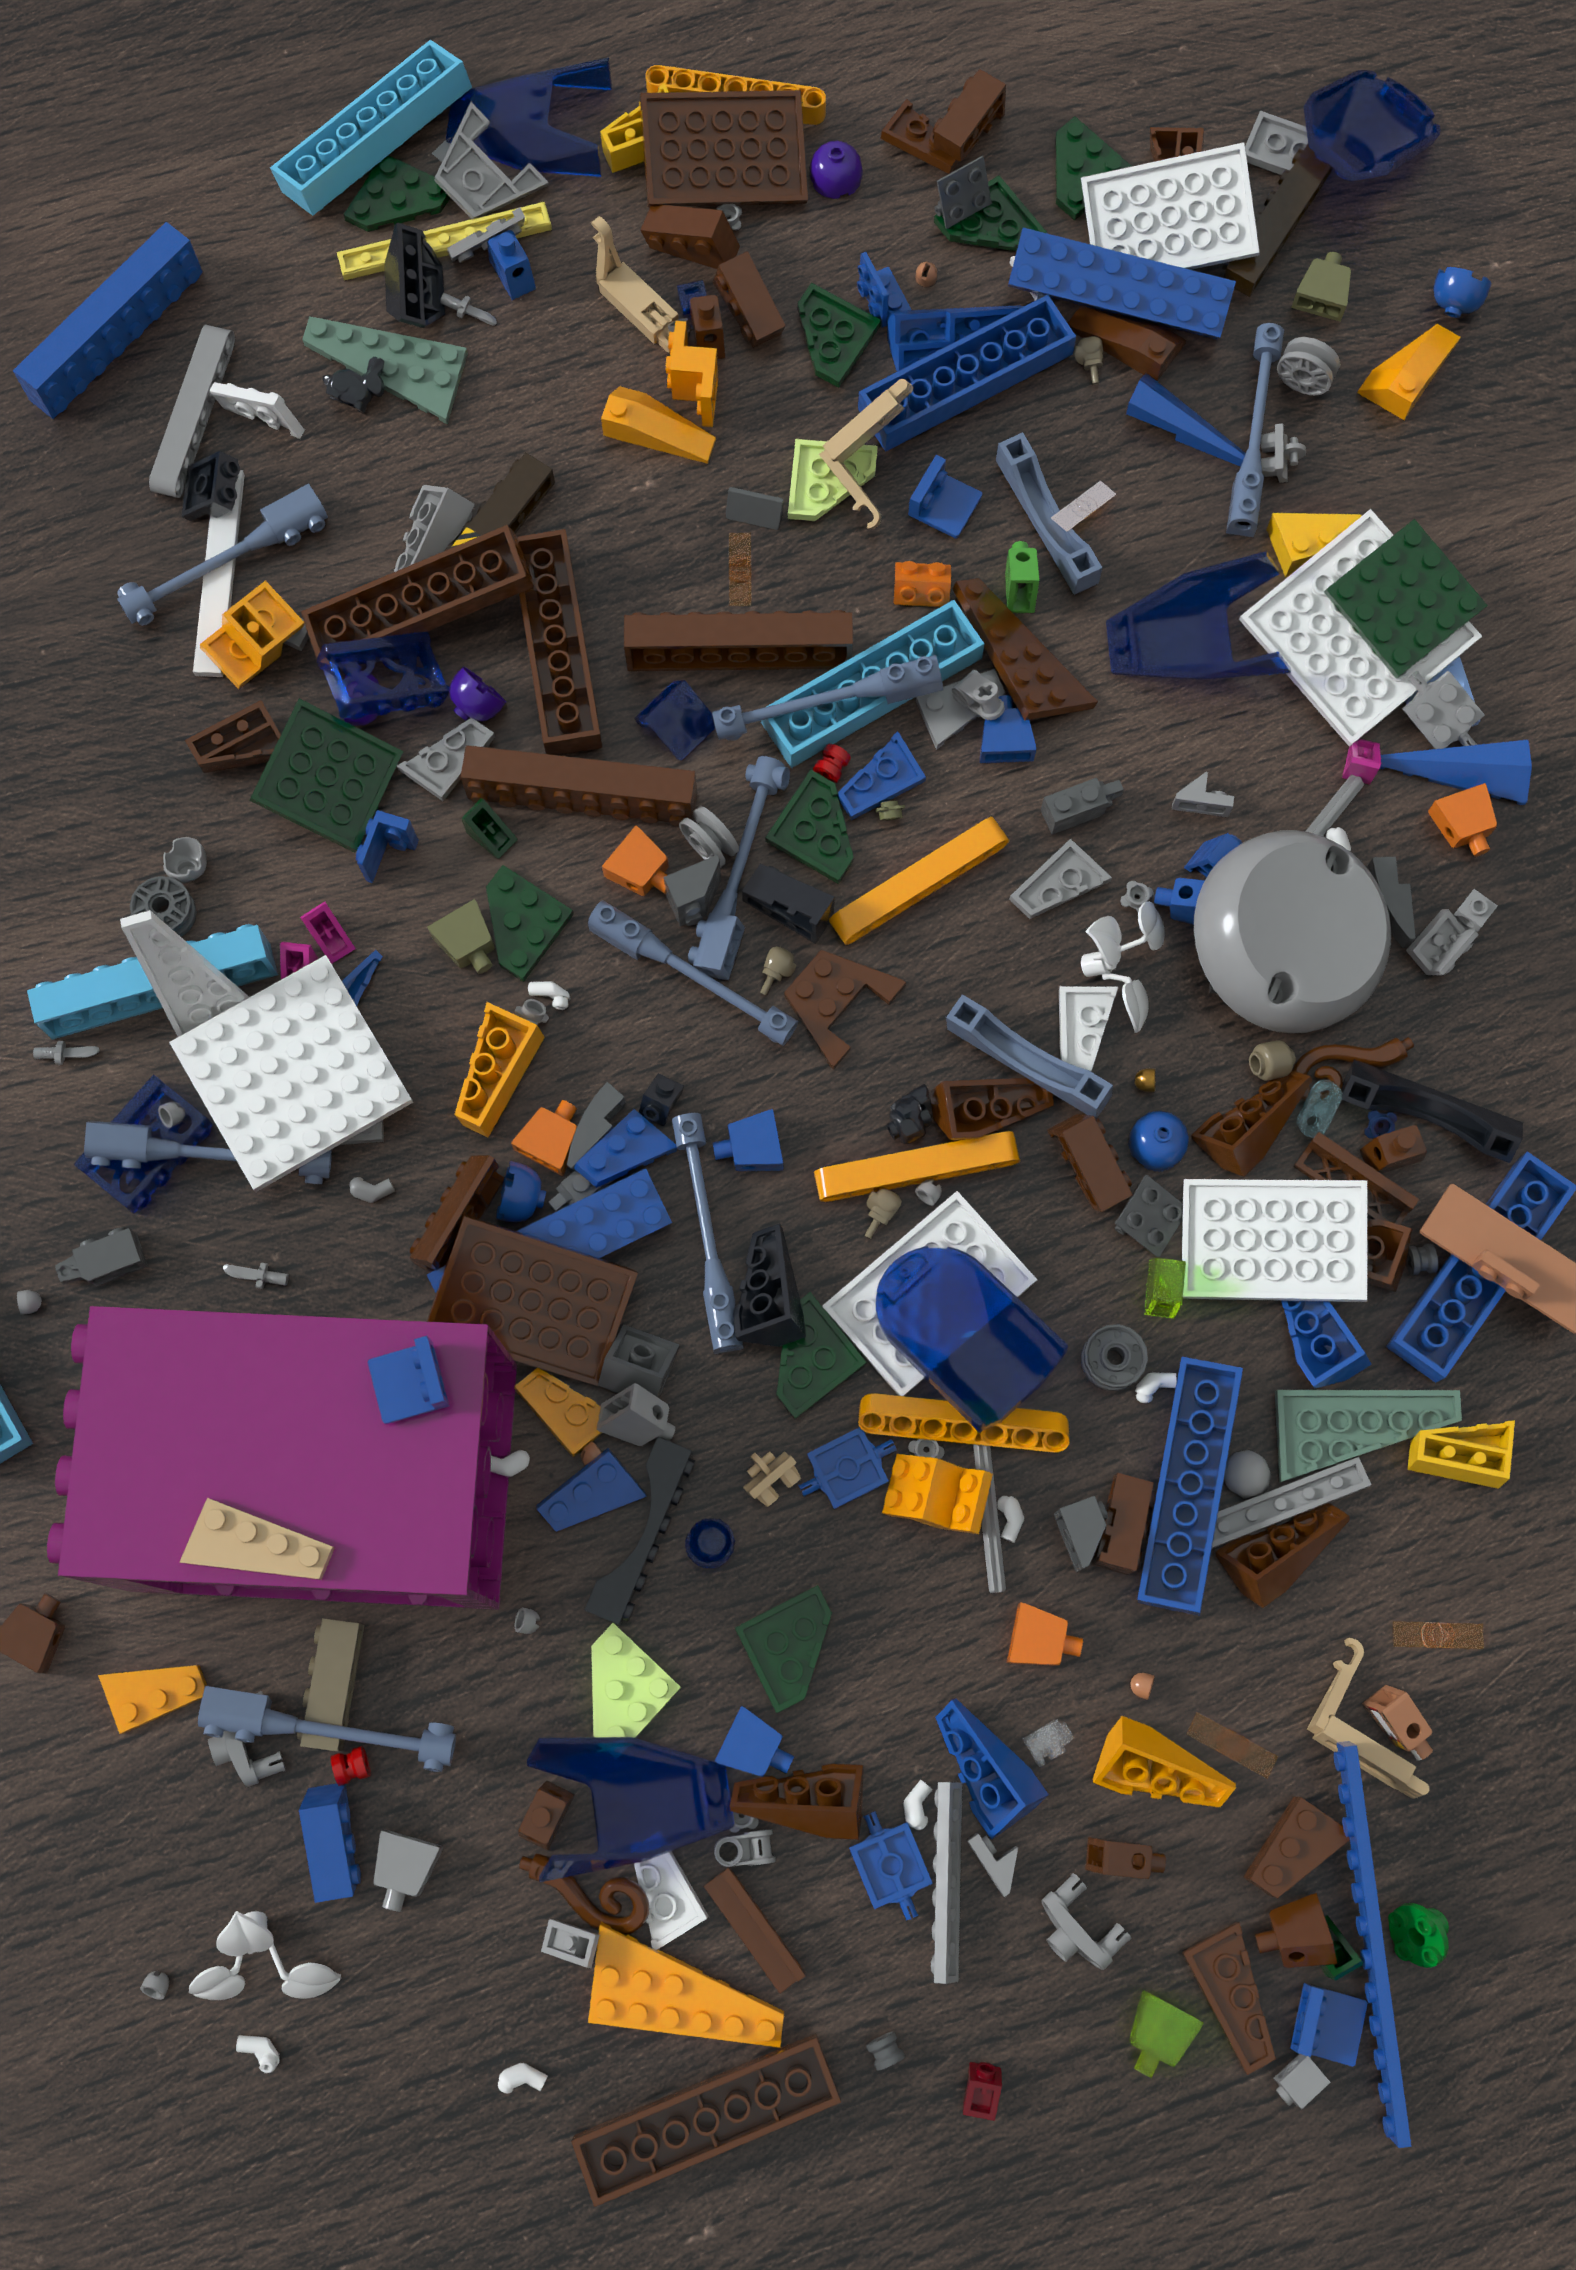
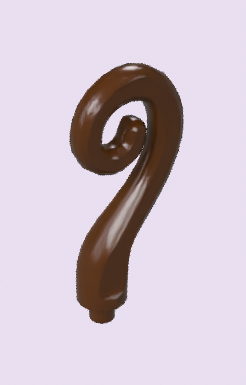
M1407 1037L1402 1041L1394 1038L1375 1048L1338 1044L1323 1045L1303 1054L1294 1065L1293 1070L1307 1075L1314 1065L1325 1060H1341L1352 1063L1355 1059L1373 1067L1390 1066L1406 1059L1408 1056L1406 1051L1412 1049L1414 1043ZM1330 1066L1317 1068L1314 1072L1315 1078L1328 1079L1331 1084L1330 1088L1325 1092H1316L1309 1086L1301 1100L1316 1106L1329 1104L1336 1100L1343 1088V1079L1339 1071Z
M538 1853L535 1854L533 1859L525 1856L521 1858L519 1869L529 1871L530 1879L555 1888L585 1922L599 1930L600 1923L603 1922L611 1926V1929L626 1935L638 1930L648 1919L650 1910L648 1897L643 1888L631 1879L625 1877L612 1878L600 1890L599 1899L602 1908L613 1915H618L622 1910L621 1903L614 1898L615 1892H622L631 1899L633 1903L631 1914L626 1917H614L594 1906L570 1871L557 1860Z

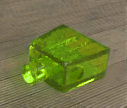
M1164 1258L1149 1259L1144 1315L1173 1319L1176 1317L1183 1301L1186 1261ZM1159 1303H1169L1170 1305L1165 1306L1160 1305Z
M1143 1990L1129 2038V2043L1142 2050L1134 2069L1152 2078L1159 2061L1174 2068L1202 2028L1203 2022Z

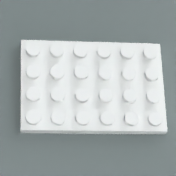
M1244 142L1081 178L1090 245L1189 270L1259 256Z
M1184 1179L1182 1299L1367 1302V1181Z
M956 1191L822 1307L898 1396H905L1030 1288L1037 1279L961 1194Z

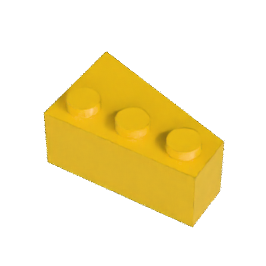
M665 83L658 87L657 93L669 92ZM639 102V106L629 114L625 112L600 131L603 153L612 173L644 162L641 106Z
M1272 513L1266 530L1285 577L1295 572L1362 515Z
M1515 1420L1487 1425V1423L1477 1424L1476 1426L1458 1428L1457 1426L1420 1430L1410 1441L1407 1470L1499 1489L1510 1479Z

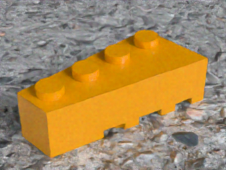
M487 1002L484 1010L485 1017L483 1024L479 1027L475 1052L471 1055L469 1073L463 1083L455 1116L464 1127L489 1137L545 1037L538 1025Z

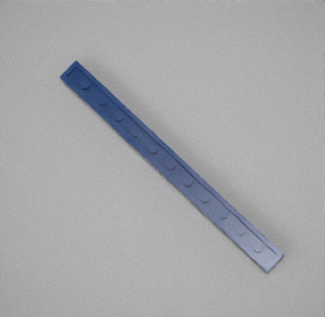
M1350 1741L1337 1742L1338 1751L1334 1752V1763L1338 1772L1341 1771L1342 1784L1338 1785V1794L1341 1804H1345L1347 1817H1343L1342 1823L1345 1836L1350 1838L1351 1850H1347V1860L1350 1870H1354L1355 1883L1351 1884L1354 1902L1359 1905L1360 1916H1356V1927L1359 1936H1363L1364 1949L1360 1950V1957L1364 1970L1368 1972L1369 1982L1365 1983V1994L1368 2003H1372L1373 2016H1369V2024L1373 2037L1376 2036L1378 2049H1374V2061L1377 2070H1381L1382 2083H1378V2091L1382 2104L1386 2105L1387 2116L1383 2117V2128L1386 2137H1390L1398 2148L1412 2147L1358 1748L1356 1744Z

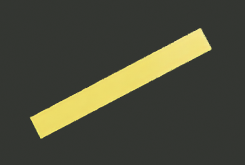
M545 202L521 207L525 216L524 226L520 227L522 232L517 234L516 238L552 230ZM516 209L423 231L426 236L425 240L432 247L438 258L449 255L447 252L448 247L477 231L486 232V227L498 219L505 218L507 221L513 218L512 211ZM391 239L337 252L344 281L385 271L384 263Z

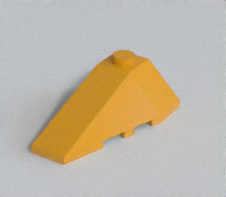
M1436 324L1374 368L1357 393L1405 420L1461 337Z
M621 386L609 395L601 417L603 436L707 464L716 441V437L648 394Z
M1121 1716L1108 1733L1093 1776V1783L1120 1794L1132 1795L1133 1791L1151 1793V1798L1161 1799L1162 1795L1180 1797L1184 1803L1221 1807L1236 1789V1783L1152 1727L1125 1716Z

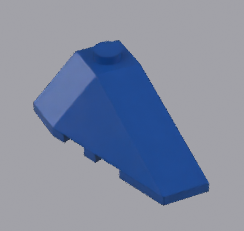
M1281 1300L1297 1363L1314 1389L1346 1381L1372 1365L1366 1353L1330 1301Z
M956 1698L952 1699L935 1717L949 1753L955 1755L961 1770V1773H958L959 1779L962 1784L966 1783L973 1800L969 1802L972 1812L990 1839L997 1837L1032 1812L1049 1795L1031 1768Z

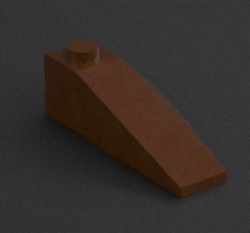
M1028 1078L943 1081L929 1091L933 1119L950 1140L978 1139L1054 1106L1052 1093Z
M1383 1219L1367 1221V1284L1393 1292L1397 1291L1407 1261L1412 1228Z
M828 1764L821 1766V1771L804 1774L802 1769L793 1771V1776L780 1779L766 1776L735 1782L730 1802V1811L825 1838L859 1840L862 1819L863 1765Z

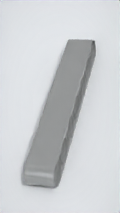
M210 325L203 326L150 474L149 488L151 492L176 498L182 496L186 484L187 468L194 463L216 400L210 393V389L214 382H222L234 348L235 335L232 330Z

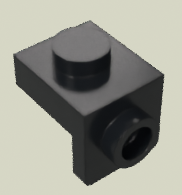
M658 1073L643 1094L639 1113L648 1120L664 1126L671 1109L683 1092L684 1085Z

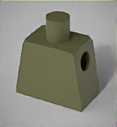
M1329 252L1326 254L1325 260L1313 259L1297 289L1291 308L1341 322L1348 303L1351 269L1340 265L1342 256L1339 253Z
M475 899L427 926L433 940L460 969L472 963L477 973L482 974L493 966L486 954L493 951L495 946Z

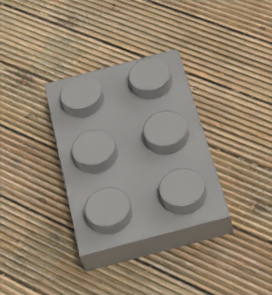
M1260 111L1245 145L1247 163L1282 175L1286 169L1290 171L1293 167L1292 160L1299 148L1304 150L1308 142L1312 141L1330 151L1335 137Z

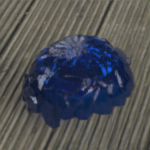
M705 1518L696 1522L685 1539L688 1557L696 1565L703 1568H718L729 1560L735 1546L734 1534L730 1526L721 1519Z

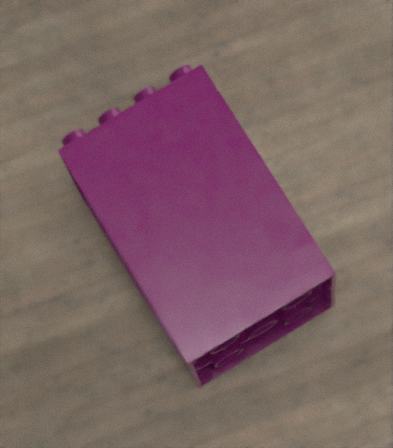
M90 1306L88 1324H77L72 1335L71 1354L74 1363L83 1364L80 1390L70 1389L67 1392L63 1408L65 1427L67 1429H75L72 1456L63 1455L60 1457L55 1474L57 1494L59 1496H67L64 1523H53L47 1541V1557L50 1563L59 1564L58 1576L141 1593L499 1610L509 1477L491 1472V1456L504 1459L511 1454L517 1363L489 1325ZM428 1336L434 1344L450 1406L390 1424H384L368 1360L416 1346L414 1339ZM207 1498L335 1547L322 1580L180 1563V1560Z

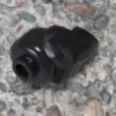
M926 1084L914 1088L891 1105L890 1123H887L886 1126L893 1140L899 1138L903 1144H910L924 1137L926 1128L933 1125L927 1108L922 1104L929 1099V1090Z

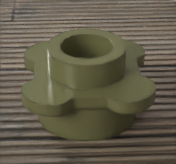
M898 801L882 802L881 808H877L875 813H879L880 821L903 818L902 810L905 808V805H898Z

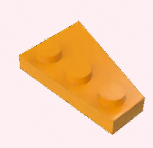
M536 1368L514 1386L515 1391L572 1457L602 1434V1432L597 1430L601 1406L589 1397H584L569 1388V1385L544 1370Z
M199 1665L98 1675L119 1734H124L202 1699L204 1688L207 1686Z

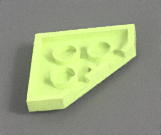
M795 439L788 519L816 521L851 495L819 455L825 450L823 445L826 441ZM863 445L843 462L860 486H863L875 477L878 446Z
M612 1623L591 1646L593 1735L615 1758H618L679 1691L681 1686L621 1629Z

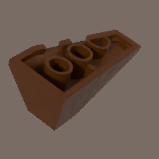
M1082 305L1068 322V325L1075 334L1082 338L1089 336L1101 338L1103 351L1143 375L1147 373L1156 381L1160 379L1186 344L1184 338L1164 326Z
M1292 1070L1288 1076L1270 1080L1259 1087V1093L1247 1100L1243 1098L1234 1102L1236 1107L1223 1115L1218 1112L1211 1116L1191 1137L1221 1168L1244 1177L1265 1157L1311 1084L1312 1078L1309 1075Z
M1327 1503L1294 1516L1293 1520L1278 1526L1274 1524L1266 1527L1265 1531L1252 1536L1248 1534L1233 1540L1215 1552L1216 1557L1240 1592L1264 1608L1291 1587L1349 1522L1350 1517L1337 1507Z

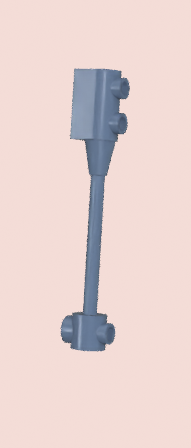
M1274 323L1262 324L1256 330L1253 356L1260 362L1249 447L1232 487L1226 530L1228 534L1254 537L1258 525L1264 482L1261 452L1259 449L1271 362L1280 359L1284 329ZM1237 522H1248L1250 524L1240 525Z
M307 484L260 509L264 522L246 536L242 542L155 589L146 592L143 586L139 587L135 582H129L121 586L117 592L119 596L117 600L132 624L138 622L142 626L149 624L154 619L152 613L157 611L153 602L250 550L254 551L286 542L288 546H292L300 541L301 532L310 529L313 533L322 530L325 527L324 520L328 516L311 486Z
M936 655L923 656L914 661L892 664L853 683L854 685L745 713L742 712L740 705L723 707L712 712L719 740L727 739L734 741L739 739L742 734L747 733L746 724L855 696L857 698L886 696L887 703L891 704L942 691L943 683Z
M767 756L758 757L756 765L749 764L747 766L746 781L750 782L749 785L756 791L739 845V852L736 855L726 889L721 894L712 912L709 913L707 921L700 920L698 922L696 934L697 937H701L699 947L692 946L688 953V962L713 978L729 981L744 933V925L735 916L737 890L767 795H775L778 789L785 790L789 784V768L785 767L781 761Z
M600 901L592 911L588 920L589 930L632 958L638 960L642 955L664 964L667 963L760 1021L758 1031L775 1043L784 1046L793 1035L798 1025L796 1019L775 1006H772L766 1012L674 955L653 934L651 929L606 901Z
M699 1113L682 1114L674 1117L672 1124L677 1149L687 1151L706 1256L703 1296L714 1354L741 1350L744 1349L743 1342L738 1341L735 1337L733 1312L736 1303L733 1287L730 1286L722 1263L718 1259L698 1148L706 1144L702 1117Z
M100 1121L86 1122L84 1154L85 1157L92 1158L91 1164L110 1166V1160H122V1167L141 1168V1162L147 1163L148 1161L179 1157L237 1161L230 1149L180 1145L178 1142L151 1137L152 1126ZM332 1149L299 1167V1176H305V1183L323 1184V1178L330 1177Z
M209 1686L204 1688L198 1715V1727L205 1728L203 1734L207 1736L222 1738L223 1732L228 1731L236 1733L235 1740L253 1743L255 1736L295 1734L298 1732L419 1751L418 1761L425 1762L423 1769L428 1771L442 1772L443 1765L451 1766L456 1734H453L454 1727L451 1725L429 1723L428 1730L424 1729L421 1738L300 1720L293 1715L271 1710L272 1700L267 1695Z

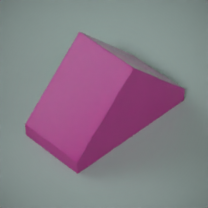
M1363 739L1354 742L1348 749L1342 778L1348 779L1350 775L1359 776L1362 778L1363 783L1370 785L1381 766L1380 743Z
M326 902L321 903L300 917L331 964L356 949Z
M289 942L280 943L281 980L318 959L311 945Z

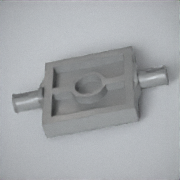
M1419 671L1413 673L1414 676L1411 675L1408 679L1418 692L1414 699L1404 706L1402 710L1433 748H1446L1450 743L1457 740L1463 746L1477 745L1467 732L1485 715L1451 672L1447 671L1437 680L1429 683L1425 681Z

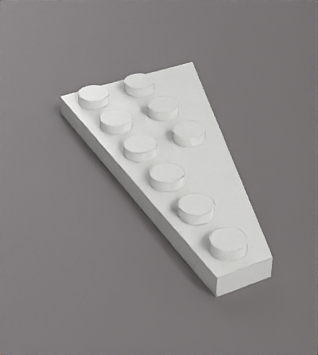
M151 910L120 919L121 928L178 1037L249 998L247 994Z

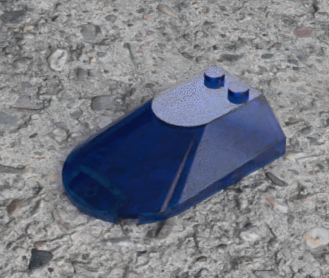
M1355 71L1313 92L1304 105L1309 148L1315 152L1314 154L1317 159L1330 164L1340 178L1349 181L1387 176L1433 145L1440 135V125L1434 124L1432 121L1435 116L1434 113L1416 94L1389 77L1385 81L1375 78L1377 75L1374 71Z
M926 1246L909 1251L896 1259L887 1268L878 1284L876 1314L880 1328L888 1341L979 1433L1001 1423L1046 1381L1067 1353L1068 1345L984 1265L973 1256L952 1247H947V1249L928 1248Z

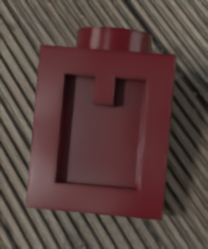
M987 2062L969 2063L963 2115L995 2121L1002 2089V2071L1000 2067Z

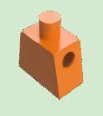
M1486 783L1435 800L1428 813L1451 847L1458 848L1468 844L1474 857L1481 856L1490 851L1486 837L1490 836L1495 830L1497 822Z
M635 826L602 865L604 877L641 896H645L653 886L666 894L664 877L667 876L665 871L669 867L668 858L638 826Z
M565 1100L560 1102L555 1113L541 1107L513 1139L511 1144L514 1151L564 1176L567 1169L570 1146L577 1125L570 1122L577 1108Z
M1020 1602L1017 1607L1007 1663L1058 1666L1061 1663L1062 1653L1080 1657L1083 1638L1066 1635L1067 1620Z

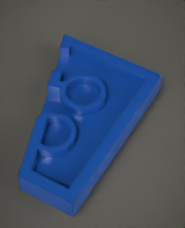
M897 731L885 747L880 749L873 756V759L863 769H860L838 792V799L849 818L853 820L880 806L882 802H887L924 783L926 776Z
M633 1109L576 1162L574 1169L597 1188L626 1175L629 1170L640 1165L646 1166L665 1154L668 1156L676 1152L677 1146L639 1112Z
M607 1448L538 1503L536 1509L555 1531H559L645 1498L647 1494L609 1448Z

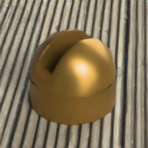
M1143 1069L1137 1072L1135 1085L1139 1090L1155 1092V1069Z

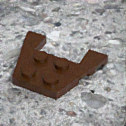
M820 950L787 988L784 996L802 1024L809 1031L818 1049L822 1051L830 1067L835 1069L849 1053L851 1047L831 1032L829 1028L865 987L890 1005L906 986V982L881 971Z

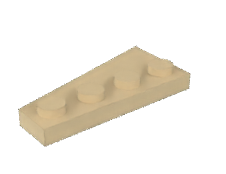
M207 1498L180 1563L322 1580L335 1547Z

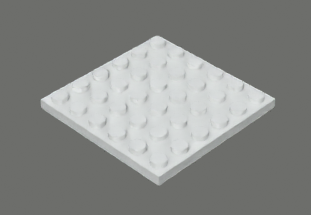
M1371 509L1239 618L1242 624L1349 747L1418 691L1408 679L1411 675L1414 676L1413 673L1419 671L1425 681L1429 682L1482 637L1476 628L1468 622L1399 678L1396 679L1324 593L1329 586L1393 536L1391 531Z
M326 955L169 1042L255 1192L413 1103Z

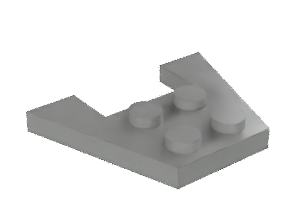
M472 102L461 121L434 181L471 219H475L548 186L549 182L530 163L511 181L474 143L490 126V121Z

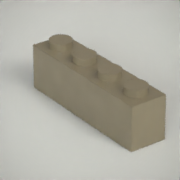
M323 1618L321 1625H317L314 1634V1643L318 1644L316 1657H311L308 1674L312 1676L311 1686L306 1688L303 1697V1707H307L306 1721L348 1726L365 1625ZM297 1732V1739H301V1747L330 1751H343L345 1740Z

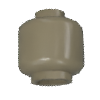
M1276 1040L1256 1045L1249 1057V1065L1254 1075L1264 1081L1288 1076L1293 1069L1296 1057L1294 1051L1284 1041Z

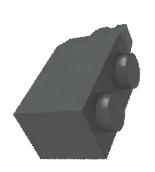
M1096 777L1044 797L1041 812L1051 835L1100 817L1105 813L1106 808L1113 804L1111 800L1123 795L1124 789L1120 780L1104 784L1103 781H1098Z
M120 1227L110 1231L107 1237L99 1240L92 1238L81 1242L80 1247L72 1250L73 1256L55 1265L60 1282L66 1284L84 1279L93 1285L99 1286L148 1267L138 1235L130 1228Z

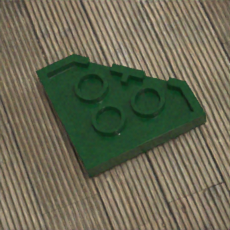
M1076 116L1056 132V205L1075 221L1085 212L1082 177L1132 167Z
M388 155L374 167L344 213V218L346 222L370 232L378 230L380 225L392 222L395 225L396 223L415 220L414 216L430 212V215L441 213L450 200V196L434 181V176Z
M999 175L988 182L992 203L989 206L947 229L945 228L943 215L939 217L936 214L934 216V223L950 242L1017 251L1022 228L1047 233Z
M811 283L798 301L797 310L815 375L839 388L880 328L881 320Z
M810 770L765 837V842L839 884L853 863L854 856L840 808L836 785L829 779Z
M502 865L486 886L498 961L501 968L524 982L572 918L574 912Z
M811 1292L800 1299L804 1314L806 1337L782 1345L776 1396L795 1420L867 1363Z
M818 1585L735 1627L776 1714L804 1700L832 1615Z

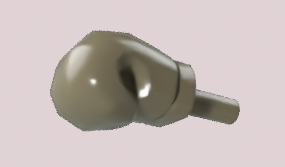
M1097 336L1085 337L1080 339L1078 346L1074 347V357L1079 364L1083 365L1084 370H1091L1092 383L1097 385L1099 384L1097 369L1103 366V343L1101 338Z
M778 946L772 947L769 950L762 974L766 975L767 978L760 991L761 994L767 995L774 979L781 982L783 976H792L797 965L793 962L794 956L790 951Z
M885 1188L878 1190L877 1193L871 1192L867 1199V1207L871 1210L868 1216L872 1217L873 1221L865 1233L866 1237L871 1239L880 1222L887 1225L900 1208L902 1201L896 1193Z

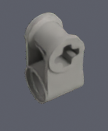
M972 670L951 690L959 704L969 708L983 719L994 720L1004 713L1005 706L998 697V686L983 677L978 671Z
M772 1829L757 1830L722 1837L714 1846L715 1858L721 1865L726 1867L774 1863L776 1858L772 1856L770 1836L773 1834ZM759 1839H760V1841H761V1850H762V1854H761V1855H759V1846H758V1840H759ZM726 1842H732L737 1846V1855L730 1861L722 1859L719 1854L721 1845Z

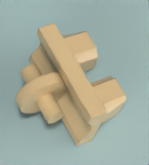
M770 1451L762 1458L756 1453L752 1454L750 1457L755 1464L747 1472L753 1479L743 1488L751 1497L757 1498L767 1507L770 1506L779 1497L771 1487L777 1479L780 1478L788 1488L801 1479L794 1466L796 1461L785 1451L776 1459Z

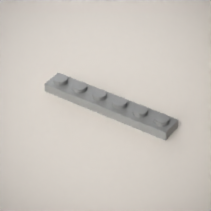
M1356 1457L1219 1511L1212 1549L1370 1487L1372 1484L1360 1458Z
M938 1782V1789L935 1792L934 1798L938 1813L937 1822L934 1826L937 1854L933 1860V1869L936 1873V1888L933 1891L932 1901L936 1908L935 1921L932 1925L935 1954L931 1960V1971L934 1974V1983L941 1984L958 1982L961 1782Z

